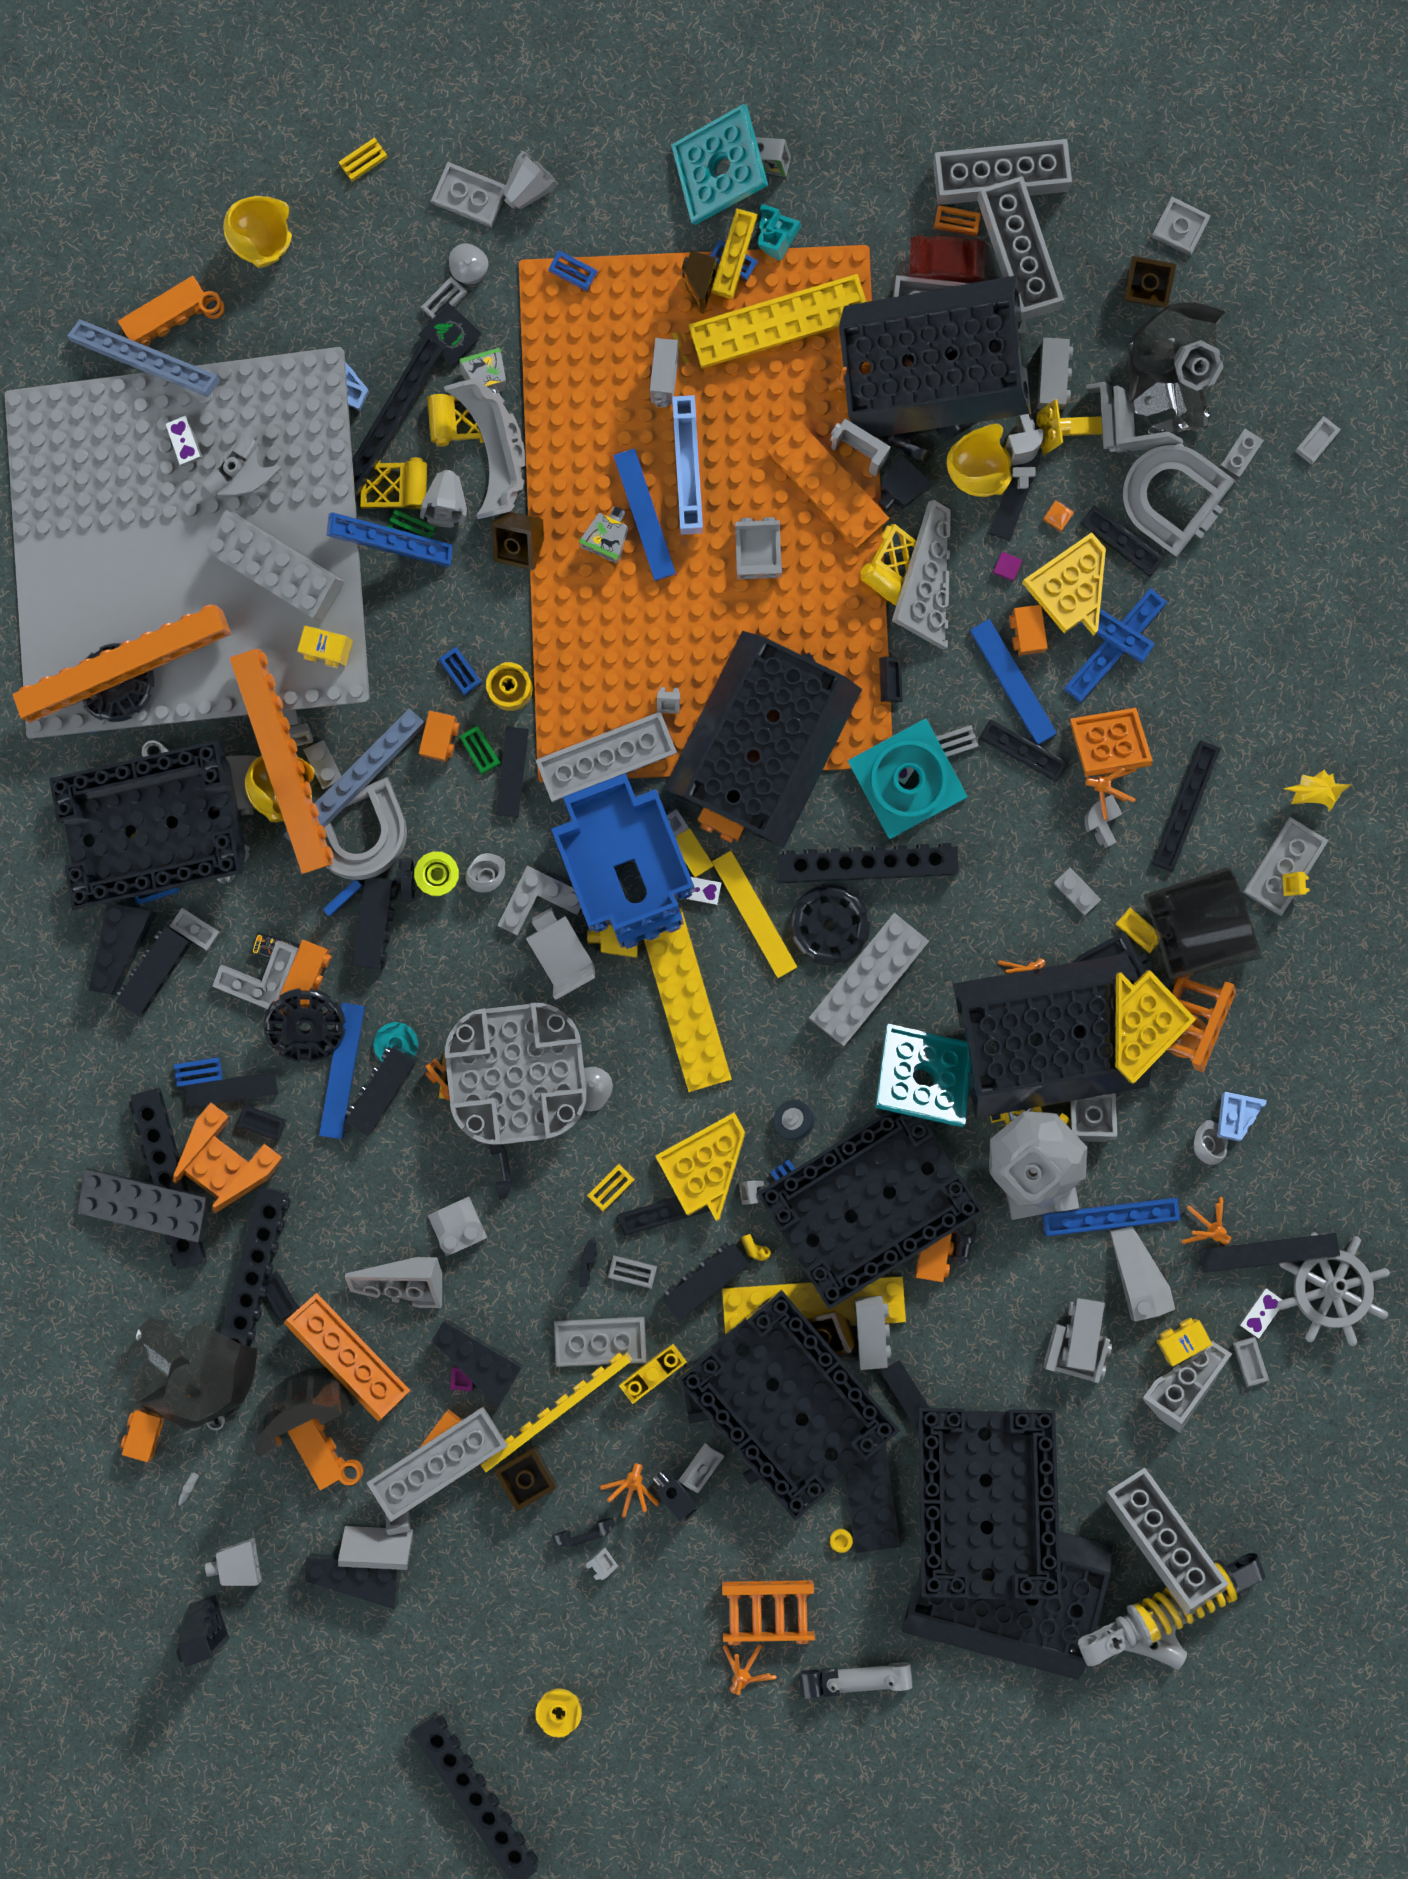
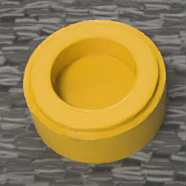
M837 1529L832 1532L830 1545L834 1551L844 1553L851 1548L853 1540L847 1530Z

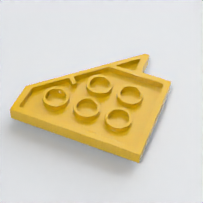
M1092 532L1025 578L1022 583L1064 634L1080 622L1085 625L1093 636L1098 631L1106 549Z
M1147 970L1134 984L1121 972L1116 974L1115 1067L1130 1083H1135L1196 1020L1150 970Z
M735 1113L728 1115L656 1155L660 1166L688 1216L708 1205L715 1220L719 1221L746 1134Z

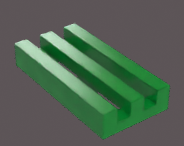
M396 509L393 512L389 525H387V527L393 528L395 524L430 539L436 530L435 527ZM400 517L417 526H420L428 530L429 533H425L417 528H414L406 523H403L397 520V518Z
M478 725L459 736L481 775L501 764ZM475 732L478 733L494 762L491 764L473 735ZM470 737L486 767L482 768L465 738Z

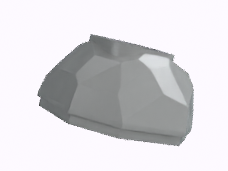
M1023 1111L990 1139V1174L1019 1206L1040 1208L1052 1206L1086 1179L1087 1146L1057 1114ZM1035 1168L1037 1173H1031L1030 1169Z

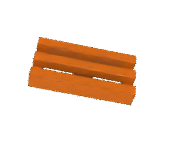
M938 205L934 229L977 236L981 213ZM941 213L974 218L976 220L973 222L960 218L941 216ZM940 221L974 227V229L946 223H940Z

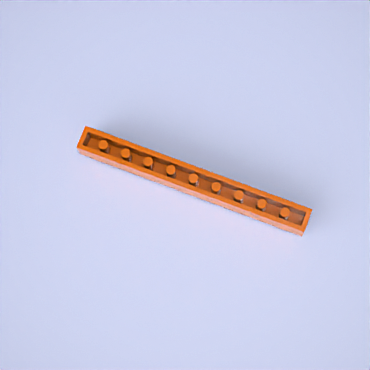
M216 605L204 606L201 608V611L195 614H186L180 618L181 620L163 624L160 629L154 632H145L136 640L125 641L118 648L102 651L99 656L93 659H84L75 667L64 668L59 671V674L52 677H43L34 685L21 687L18 692L12 694L20 718L32 723L232 635L223 610Z
M252 649L229 657L301 872L304 874L332 865L333 852L327 846L325 840L326 831L323 825L319 823L317 817L319 816V810L316 804L312 802L310 796L312 790L310 784L305 781L303 775L305 769L303 763L298 760L296 742L294 739H291L289 734L290 724L288 719L283 716L281 710L283 703L281 698L276 695L274 689L276 683L273 675L269 674L267 656L261 649Z

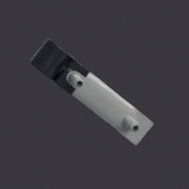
M907 1662L891 1663L888 1666L839 1670L837 1668H824L821 1670L812 1669L799 1672L801 1697L804 1698L820 1697L823 1694L824 1697L840 1696V1693L884 1689L903 1691L912 1688L911 1664Z

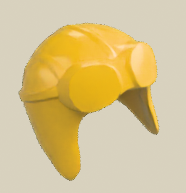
M265 196L248 197L234 203L228 209L223 225L225 239L230 248L239 257L253 263L257 268H264L276 263L286 253L292 238L287 225L290 212L288 204Z
M994 423L975 429L963 436L951 447L947 456V469L952 481L960 490L973 496L988 497L1002 495L1012 479L1011 457L1008 451L1000 445V438L1003 434V428L1000 424Z
M261 755L251 763L245 776L246 795L255 809L265 815L270 822H282L284 819ZM298 757V760L303 763L305 773H303L305 781L310 784L314 778L315 770L309 763Z

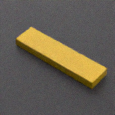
M736 208L711 294L733 300L757 220V214Z

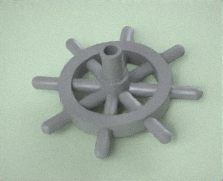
M1314 1232V1233H1311L1310 1236H1314V1235H1318V1234ZM1358 1236L1352 1238L1346 1252L1340 1250V1257L1307 1260L1300 1267L1293 1263L1279 1264L1281 1268L1296 1276L1294 1279V1297L1279 1301L1277 1307L1280 1310H1284L1298 1305L1302 1313L1312 1321L1306 1334L1308 1342L1315 1340L1320 1327L1323 1326L1327 1328H1343L1348 1344L1355 1346L1357 1339L1351 1324L1359 1321L1367 1312L1381 1319L1388 1317V1312L1372 1304L1374 1296L1373 1281L1388 1277L1390 1272L1388 1269L1383 1268L1369 1273L1366 1266L1355 1257L1361 1243V1239ZM1328 1260L1341 1262L1335 1276H1333ZM1319 1263L1325 1279L1309 1271ZM1350 1266L1357 1273L1358 1277L1345 1280L1344 1277ZM1307 1280L1315 1284L1320 1289L1305 1293V1281ZM1362 1285L1361 1298L1347 1291V1289ZM1324 1297L1318 1311L1309 1303V1301ZM1342 1299L1358 1307L1348 1315ZM1332 1302L1339 1318L1326 1317Z

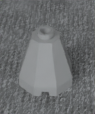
M524 151L516 158L503 194L506 196L504 201L513 209L515 207L519 209L526 207L553 191L558 185L555 178L537 161L533 162L531 160L532 157Z
M1201 340L1179 347L1174 355V364L1179 382L1197 391L1203 389L1202 387L1215 384L1223 369L1219 349Z
M443 470L437 473L422 502L420 518L424 519L425 516L427 517V523L440 527L451 528L457 522H459L458 526L464 525L467 507L460 478L453 471Z

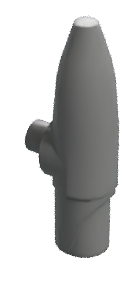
M191 1473L186 1484L183 1486L178 1505L181 1506L187 1500L199 1478L198 1474Z

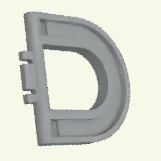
M1164 445L1146 452L1132 465L1124 482V505L1129 518L1136 527L1177 557L1194 534L1199 536V538L1203 537L1204 533L1199 530L1200 527L1207 531L1218 516L1213 513V510H1216L1218 513L1223 511V508L1217 504L1231 488L1235 480L1201 454L1188 447ZM1166 469L1182 471L1212 493L1183 532L1153 510L1147 499L1149 482L1157 473Z
M388 777L365 786L347 805L349 806L370 797L381 824L380 838L372 849L360 854L348 853L340 847L331 822L324 828L327 846L331 848L334 856L332 859L333 864L326 867L334 874L352 880L372 878L389 869L401 855L406 843L407 827Z

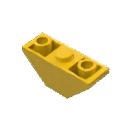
M672 1344L637 1369L619 1387L633 1404L687 1363V1361L676 1346Z

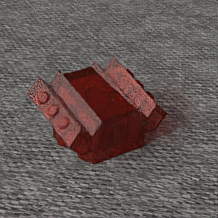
M922 235L911 237V276L961 283H971L984 279L985 242L979 239L966 240L962 237L933 236L926 238Z

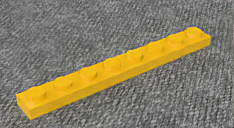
M620 1352L609 1360L611 1364L605 1369L602 1366L596 1369L591 1374L593 1378L587 1383L584 1380L573 1387L575 1392L570 1396H567L565 1393L555 1401L557 1405L553 1409L549 1410L547 1407L537 1415L539 1419L532 1424L529 1421L519 1429L521 1432L515 1438L512 1435L506 1438L505 1442L508 1446L481 1464L484 1471H489L629 1364L632 1358L628 1352L623 1355Z

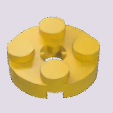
M553 1689L546 1692L536 1707L538 1725L546 1734L552 1737L568 1735L577 1728L581 1720L582 1708L578 1697L565 1689ZM557 1707H561L562 1711H565V1716L561 1715V1719L556 1718V1714L552 1713L553 1709L556 1710Z

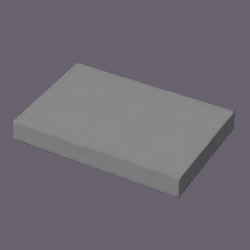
M447 162L431 199V204L492 228L505 198L503 191L506 185Z
M345 1526L338 1566L407 1570L413 1529H410L409 1532L388 1535L386 1528Z

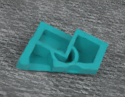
M762 204L760 207L761 221L759 224L761 232L758 244L769 256L781 261L802 226L800 221L782 216L779 209Z

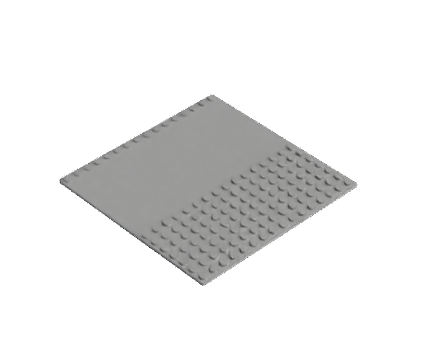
M341 347L197 365L196 367L218 375L220 382L209 397L195 393L147 372L15 389L5 392L23 686L34 685L43 677H52L59 674V671L64 668H72L79 665L80 661L86 659L91 652L95 653L100 650L99 647L103 645L136 640L145 632H154L160 629L163 624L179 621L182 616L195 614L207 605H216L223 610L232 634L154 668V687H151L150 691L152 696L145 708L139 714L136 712L131 715V719L116 723L108 722L107 719L101 721L91 716L84 709L83 701H79L32 723L25 721L28 738L34 739L248 715L229 657L252 649H261L267 656V668L269 674H272L275 679L276 686L274 689L276 695L282 700V711L369 701L359 545L326 536L328 514L331 512L356 518L345 354ZM187 416L197 440L202 459L182 467L179 464L166 424ZM242 434L260 443L258 462L262 468L275 465L281 467V470L269 482L253 493L214 497L202 482L225 460ZM225 510L239 515L345 581L323 621L310 617L204 550ZM304 625L344 635L352 639L353 643L347 665H338V668L325 665L323 660L317 659V663L303 659L304 655L297 652ZM138 683V691L141 692L143 684ZM129 700L123 703L125 708L131 705ZM106 703L105 709L109 711L110 705Z

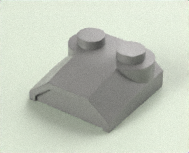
M1115 1093L1070 1101L1069 1128L1081 1141L1106 1142L1117 1138Z
M470 1197L428 1215L445 1256H449L488 1238Z

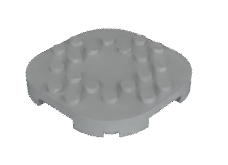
M544 1003L483 1008L465 1015L450 1032L445 1046L450 1107L456 1123L468 1136L479 1142L491 1145L543 1140L565 1133L578 1121L586 1102V1083L581 1040L575 1024L564 1012Z

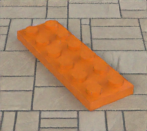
M798 422L767 450L770 457L855 549H858L889 521L890 518L801 422Z
M317 1293L284 1322L295 1336L378 1422L410 1391Z

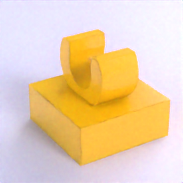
M1305 872L1282 874L1284 896L1305 895L1306 892L1310 891L1309 888H1306V880L1309 877L1305 875Z

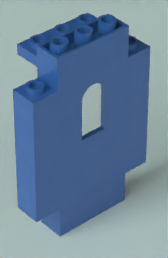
M624 773L564 796L563 799L572 821L551 830L590 932L594 930L595 932L603 931L608 928L607 925L612 924L620 947L629 949L637 946L641 940L647 939V941L658 938L662 932L668 931V933L679 930L684 922L676 899L684 900L691 897L692 893L695 892V887L657 790L655 789L635 797L627 775ZM635 859L647 890V895L642 902L631 903L626 899L614 867Z

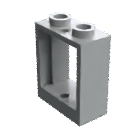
M655 339L650 398L651 403H654L657 407L664 408L668 407V405H673L672 397H674L679 355L678 340Z

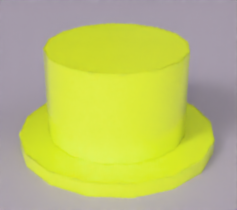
M430 852L417 862L414 878L417 886L424 893L431 896H442L449 893L456 886L459 879V869L450 855L443 852Z

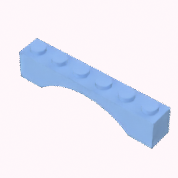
M695 395L672 397L680 530L681 535L702 534L703 523Z

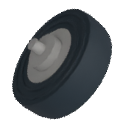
M799 1100L784 1102L778 1107L774 1115L776 1131L783 1138L791 1141H798L807 1137L815 1123L812 1109L806 1103Z

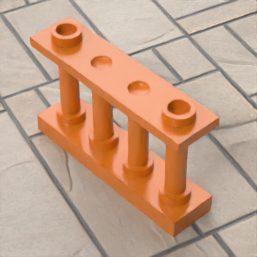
M1182 968L1181 973L1175 976L1172 994L1189 1012L1206 1017L1209 1022L1206 1028L1199 1029L1189 1026L1183 1032L1199 1038L1200 1044L1198 1048L1192 1050L1173 1043L1167 1051L1191 1058L1194 1069L1204 1072L1235 997L1236 989L1234 984L1226 981L1223 988L1220 987L1219 989L1189 980L1190 976L1187 969ZM1185 988L1215 997L1217 1002L1214 1008L1208 1009L1180 999Z
M813 1580L722 1582V1595H727V1598H729L730 1633H723V1642H728V1645H741L743 1641H796L797 1644H809L810 1640H815L814 1631H807V1597H809V1594H814ZM772 1594L775 1598V1632H762L761 1598H763V1595ZM786 1594H795V1597H798V1631L785 1632L784 1598ZM741 1595H750V1598H752L753 1632H739L738 1598H741Z

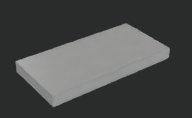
M1289 817L1242 893L1277 915L1282 916L1294 897L1284 896L1282 874L1305 872V875H1307L1329 840Z
M644 1317L554 1321L556 1367L610 1365L609 1360L619 1352L621 1355L628 1352L632 1358L629 1364L646 1363Z

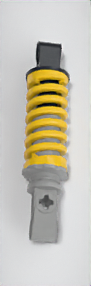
M1247 1553L1227 1565L1221 1560L1215 1561V1566L1229 1585L1224 1592L1204 1604V1607L1209 1613L1215 1612L1213 1600H1215L1219 1607H1225L1226 1601L1223 1595L1226 1596L1229 1603L1241 1600V1590L1264 1580L1266 1575L1258 1554ZM1165 1588L1163 1594L1157 1592L1153 1595L1152 1599H1143L1142 1606L1139 1603L1128 1605L1127 1616H1120L1116 1618L1115 1622L1081 1637L1078 1640V1645L1086 1665L1095 1666L1129 1647L1131 1649L1136 1647V1643L1141 1641L1146 1646H1151L1152 1643L1161 1639L1160 1631L1163 1630L1167 1635L1172 1634V1625L1177 1629L1183 1628V1619L1188 1624L1194 1622L1193 1614H1196L1198 1618H1203L1205 1616L1204 1610L1201 1606L1187 1616L1169 1589Z

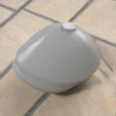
M468 243L460 244L453 248L449 256V267L456 280L470 285L480 282L485 277L489 264L483 251Z
M490 853L477 856L465 874L468 886L482 893L491 892L496 889L505 876L504 859Z
M584 1068L586 1083L584 1110H600L612 1093V1079L601 1068Z
M1206 1120L1198 1128L1194 1138L1193 1149L1201 1161L1215 1165L1225 1158L1228 1139L1217 1137L1218 1123L1211 1120Z

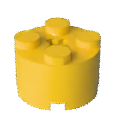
M505 662L489 672L486 679L488 695L492 702L500 709L506 711L521 709L529 702L532 696L533 686L528 673L516 663ZM512 682L514 688L507 691L504 686H509V683Z

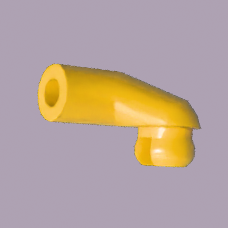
M751 1234L740 1238L748 1257L759 1261H765L770 1257V1249L756 1245Z

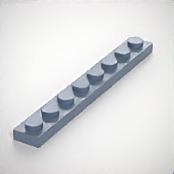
M80 319L67 335L71 342L205 397H209L220 382L216 374Z
M408 709L315 802L319 810V816L317 817L320 825H323L325 828L425 727V722L411 709ZM287 831L284 836L291 842Z

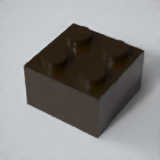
M536 1445L494 1470L497 1479L516 1512L553 1491L558 1485Z

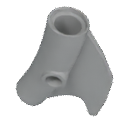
M242 434L225 460L202 482L214 497L253 493L269 482L281 470V467L275 465L262 468L258 462L260 443Z
M1174 1625L1171 1626L1172 1634L1167 1635L1163 1630L1160 1631L1161 1639L1154 1642L1153 1646H1146L1141 1641L1136 1643V1647L1132 1649L1129 1647L1123 1650L1153 1658L1176 1670L1182 1667L1187 1657V1652L1181 1647L1176 1638L1175 1631L1177 1628Z

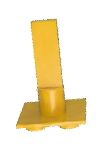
M1057 399L1037 412V426L1043 429V440L1040 445L1043 455L1048 454L1063 443L1062 436L1103 434L1102 417L1060 418Z

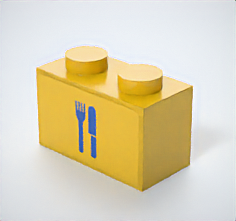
M304 625L297 652L304 655L303 659L317 663V659L325 661L324 664L327 666L338 668V665H347L353 640L344 635Z
M1185 1319L1179 1323L1181 1327L1175 1330L1170 1328L1159 1334L1161 1338L1156 1341L1169 1365L1174 1366L1213 1345L1200 1320Z

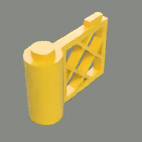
M434 394L427 397L431 442L436 443V446H447L449 442L454 440L480 439V443H485L480 429L477 428V423L472 424L465 418L469 411L466 410L463 414H460L455 409L454 401H459L457 398L446 394ZM462 420L471 427L467 434H457L456 426Z
M417 457L410 458V461L405 463H381V460H379L374 469H377L381 475L373 483L367 480L361 490L360 507L421 509L427 490V463L423 462L422 458ZM392 469H400V477L393 483L386 475ZM385 477L391 486L382 494L375 486ZM374 488L380 497L375 502H367V494ZM396 489L399 492V502H390L386 496Z
M891 524V526H886L881 536L883 541L870 564L868 563L862 568L861 580L890 603L897 605L905 580V576L902 578L899 575L897 566L905 564L907 573L911 560L909 559L907 547H915L916 540L896 524ZM895 533L899 535L901 543L900 546L896 547L893 546L892 541ZM902 548L904 561L896 562L894 550ZM885 552H889L890 565L880 561Z

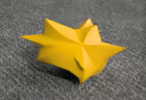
M1323 770L1314 777L1302 775L1299 784L1284 789L1296 792L1291 804L1320 803L1327 806L1329 812L1341 793L1351 785L1336 784L1334 775H1328Z

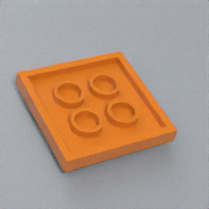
M1136 708L1070 719V726L1085 777L1112 773L1121 768L1130 770L1152 766V757Z

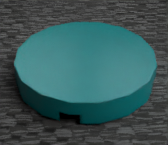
M392 1022L385 1024L378 1030L373 1047L376 1056L381 1062L384 1061L381 1057L387 1047L392 1048L396 1044L412 1055H416L419 1043L417 1035L411 1027L404 1023Z

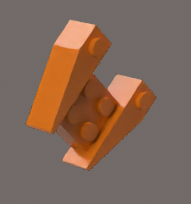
M210 1103L195 1121L174 1173V1183L177 1184L183 1175H186L217 1199L212 1205V1212L215 1214L265 1183L281 1165L282 1157L264 1144L253 1158L247 1162L216 1138L228 1124L229 1116Z

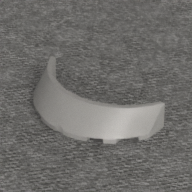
M471 379L444 386V389L467 408L476 421L485 442L489 461V484L484 503L477 513V519L510 512L515 505L513 503L518 492L523 489L524 480L522 479L521 467L526 466L520 429L513 413L509 414L503 405L504 399L498 393L494 394L483 384L482 380Z

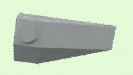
M1133 1226L1111 1230L1110 1234L1131 1320H1144L1175 1310L1170 1286Z
M414 1257L345 1274L350 1292L375 1298L379 1297L380 1294L387 1295L392 1298V1302L399 1303L400 1299L413 1301L412 1306L418 1308L442 1307V1270L437 1258Z
M1213 1341V1345L1191 1356L1182 1364L1175 1366L1172 1371L1155 1380L1143 1397L1145 1403L1157 1417L1179 1433L1232 1355Z

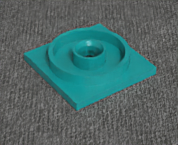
M744 104L671 144L690 220L694 225L768 186L748 107ZM728 158L730 167L727 173L717 176V168L720 162Z
M927 718L847 760L888 839L899 835L968 797ZM908 767L915 769L919 774V783L911 790L902 788L898 782L899 773Z
M887 1024L875 1108L963 1127L966 1121L970 1086L968 1073H971L967 1041ZM917 1070L929 1073L933 1080L932 1086L918 1085L913 1079V1073Z

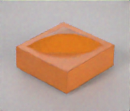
M1055 500L1043 521L1062 532L1074 512Z

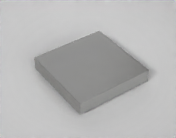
M1171 196L1151 237L1191 256L1211 215Z

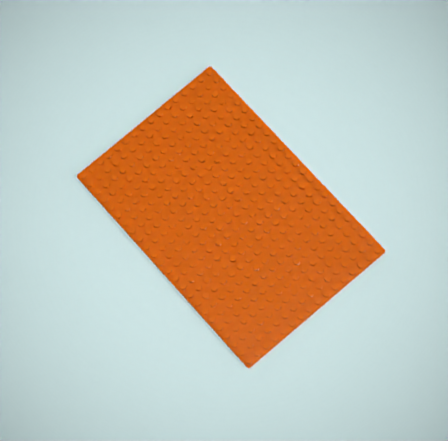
M867 245L788 248L781 261L769 256L762 249L747 250L746 255L758 261L748 281L745 282L739 278L733 300L710 293L704 314L699 312L685 287V278H682V264L685 257L689 258L690 252L573 257L598 271V274L593 279V283L589 286L588 292L550 273L548 269L554 258L521 260L519 262L528 516L543 519L544 541L534 570H530L537 759L657 713V694L660 687H665V692H673L674 688H678L680 692L679 714L661 713L677 754L626 774L628 779L670 777L741 632L746 631L766 637L803 656L810 652L817 663L844 675L862 688L856 704L823 770L851 769L847 760L892 736L891 703L881 702L879 658L889 657L886 599L861 580L862 568L872 562L883 541L881 537L883 528L881 527L858 549H855L767 453L771 446L798 422H801L880 507L878 504L881 500L880 471L876 477L868 473L872 459L843 441L840 442L835 451L831 449V433L836 424H842L844 419L850 421L846 389L842 391L840 388L831 393L828 388V384L836 381V376L840 375L842 371L843 360L839 327L701 369L688 325L858 274L866 302L872 301L869 247ZM699 252V253L706 254V255H709V256H710L712 252ZM561 258L559 259L560 262L568 265L569 267H572L573 269L589 277L590 273L570 264L569 262ZM744 261L743 264L749 267L750 264ZM555 266V268H557V269H559V270H561V271H563V272L569 274L570 276H572V277H574V278H576V279H578V280H580V281L586 283V281H584V280L578 278L577 276H575V275H573V274H571V273H569V272H567V271H565V270L559 268L558 266ZM675 332L681 342L680 351L687 357L689 363H684L678 349L674 397L695 395L703 523L702 534L681 535L673 405H668V407L664 408L657 407L654 403H651L650 398L655 339L674 340L672 333ZM681 333L685 334L686 342ZM863 366L861 367L863 374L871 371ZM634 448L676 573L674 576L654 581L614 459L615 454ZM613 507H618L625 511L621 523L628 527L619 564L587 551L579 545L581 537L596 516L601 513L609 517ZM773 517L775 520H780L782 577L737 579L735 522H740L742 518L762 521V518ZM883 555V557H882L881 560H880V561H882L883 563H884V555ZM770 711L767 714V719L774 723L780 719V715L777 711ZM750 751L747 754V759L755 763L760 759V754L757 751ZM538 768V780L544 782Z

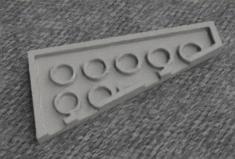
M932 500L928 502L892 621L940 649H947L948 640H945V629H948L946 607L949 605V571H947V560L950 559V551L947 550V538L950 536L951 510Z

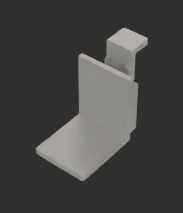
M1105 382L1086 385L1087 391L1091 393L1100 392L1103 449L1120 453L1126 452V450L1132 452L1164 445L1182 444V439L1170 432L1135 437L1133 402H1129V392L1119 386H1114V398H1112L1111 385Z
M549 908L532 918V923L537 932L527 937L526 940L553 983V997L555 1000L595 978V965L566 916L557 920L553 909Z

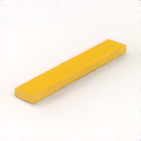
M732 851L712 861L777 978L797 968Z

